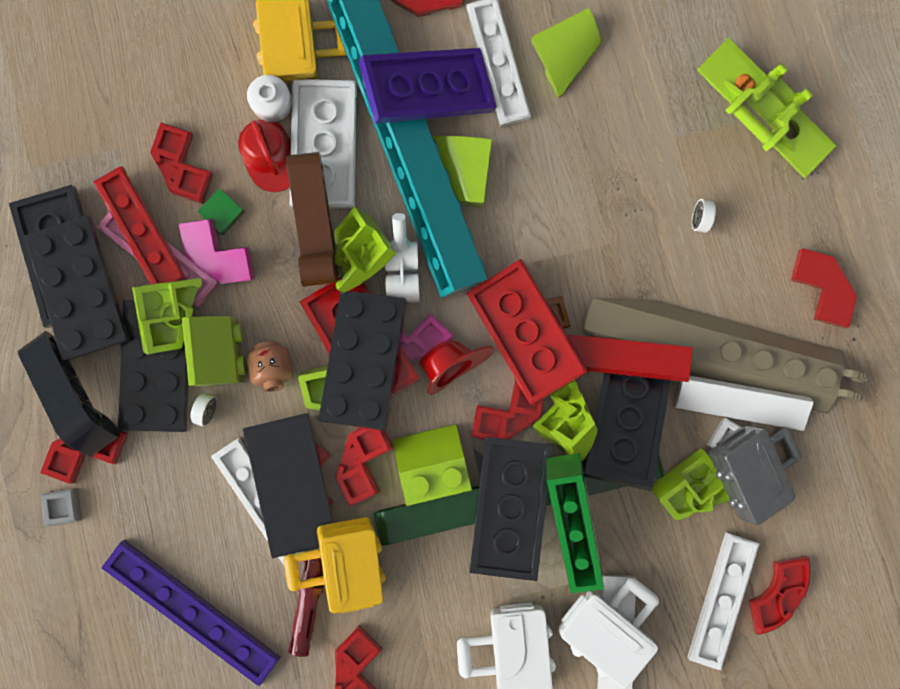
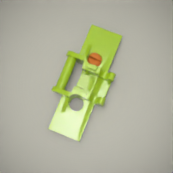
M728 37L696 69L730 103L725 111L729 115L733 113L763 143L761 147L765 151L774 147L803 178H806L836 147L800 109V106L808 101L813 94L807 88L795 93L781 79L788 70L782 63L778 64L766 75ZM744 101L772 128V133L742 104ZM789 123L793 124L796 129V135L793 139H788L785 135L790 130Z

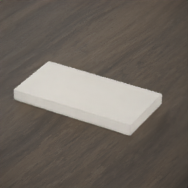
M294 80L292 81L291 155L320 151L329 209H353L355 206L357 81ZM290 191V203H289V206H290V208H293L292 198H291V191Z

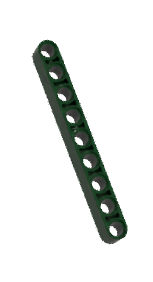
M659 454L654 480L665 476ZM585 459V460L582 461L584 473H585V468H586L587 459ZM585 477L589 496L626 487ZM479 486L471 487V491L409 506H406V504L397 505L373 512L380 544L382 546L475 524ZM549 488L546 506L552 505Z

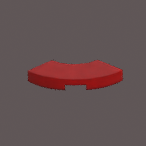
M808 556L773 562L774 575L769 587L761 595L748 600L756 634L768 633L785 624L793 616L803 597H806L811 575L810 559Z

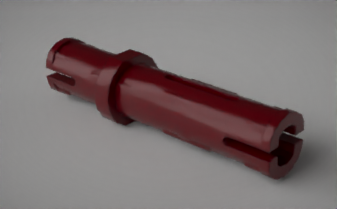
M321 558L304 561L302 580L323 575ZM323 585L298 590V603L292 627L291 642L288 648V652L294 656H309L319 595L323 593Z

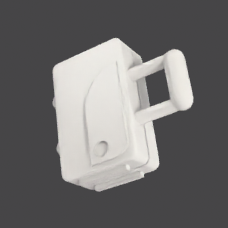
M630 577L609 603L595 591H588L584 596L581 594L561 619L562 623L558 630L561 637L571 645V650L576 657L583 655L597 667V672L601 678L607 679L609 677L621 688L627 689L658 651L656 643L639 627L654 608L658 606L659 598L639 580ZM629 591L646 604L633 622L615 609Z
M532 602L500 605V608H494L490 612L492 636L460 638L457 641L458 665L461 677L496 675L497 689H553L551 673L555 671L556 665L554 660L550 658L548 639L552 637L553 632L546 623V614L541 605H533ZM493 644L495 666L472 668L470 646Z

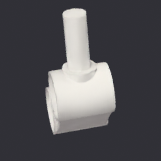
M396 213L392 216L394 240L390 242L396 255L385 265L386 272H388V275H386V296L406 298L407 303H420L419 274H417L418 244L417 241L410 242L407 239L405 215Z

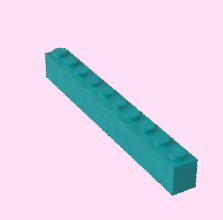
M327 0V5L440 297H448L478 286L487 280L485 266L478 257L473 244L472 232L467 228L462 216L461 204L455 198L450 185L449 173L443 167L438 145L431 136L427 126V119L374 123L358 61L362 55L401 53L394 41L391 24L386 20L381 8V0Z

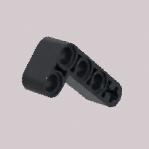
M44 331L18 350V356L56 434L65 444L92 457L120 437L114 423L106 415L93 407L71 362L62 361L56 339L50 332Z

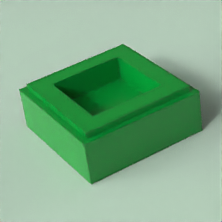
M219 188L197 212L206 220L213 219L215 228L224 235L245 211Z

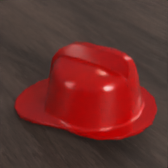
M262 119L252 121L241 131L238 140L239 152L248 174L255 185L264 191L273 193L284 191L290 187L286 165V156L291 155L289 136L283 126L277 122H266Z
M452 340L443 341L435 345L419 361L420 366L430 381L427 393L430 395L438 393L456 378L482 364L493 354L494 348L492 346H485L471 351L460 342Z

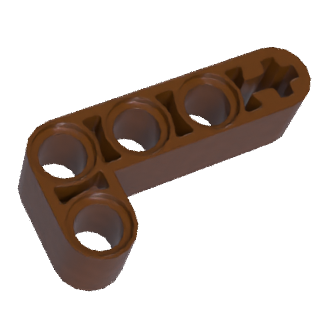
M320 151L287 155L286 165L300 249L298 265L302 286L336 283L339 278L338 265L335 264L336 251Z

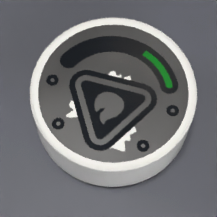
M699 199L692 214V229L694 231L707 233L712 228L716 216V205L713 201Z
M204 392L196 398L191 410L192 423L202 427L209 425L217 408L216 396Z

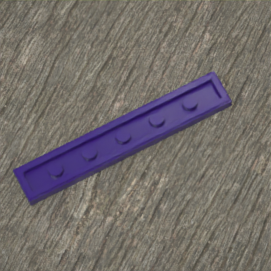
M126 540L119 543L101 567L260 687L281 658V656Z

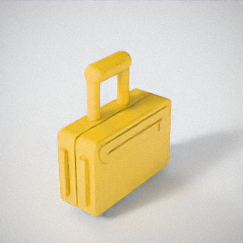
M256 0L258 19H255L253 26L256 33L260 36L261 51L257 53V59L259 64L263 66L264 75L279 77L286 84H292L294 80L318 79L316 58L347 56L334 20L312 22L309 0ZM335 28L337 48L315 50L313 30Z
M368 517L321 525L317 528L318 550L288 554L284 558L288 589L297 591L325 584L327 602L331 613L361 610L374 607L373 605L383 602L382 583L385 582L386 576L383 573V568L379 565L378 553L382 551V545L379 538L375 535L373 525ZM321 558L323 576L300 581L298 562Z

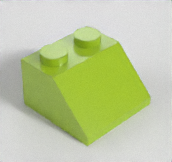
M231 316L183 317L182 324L189 386L211 387L244 383L243 375H247V361L245 356H241L240 343L244 342L242 324L237 323V319Z
M456 424L393 439L406 506L472 490Z

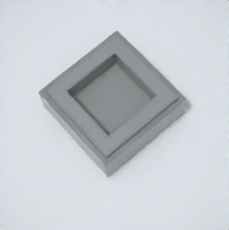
M77 488L40 494L44 527L81 521Z

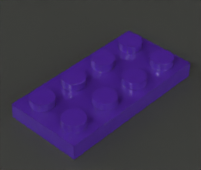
M480 48L362 55L358 61L375 124L491 113L497 108Z

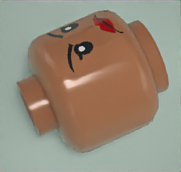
M275 341L262 342L253 346V351L247 355L251 383L257 387H264L265 392L283 389V383L292 377L288 350L283 346H279L278 342Z

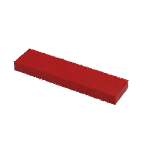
M120 166L93 181L150 284L188 279L126 169Z
M567 334L588 371L689 382L693 347Z

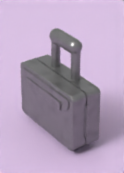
M750 426L740 427L716 443L717 446L710 450L709 455L716 469V477L721 480L729 497V505L734 508L739 519L755 525H761L795 500L796 495L785 470L794 463L799 462L802 455L789 428H781L776 434L769 437L765 429ZM780 440L788 455V458L782 462L773 446Z

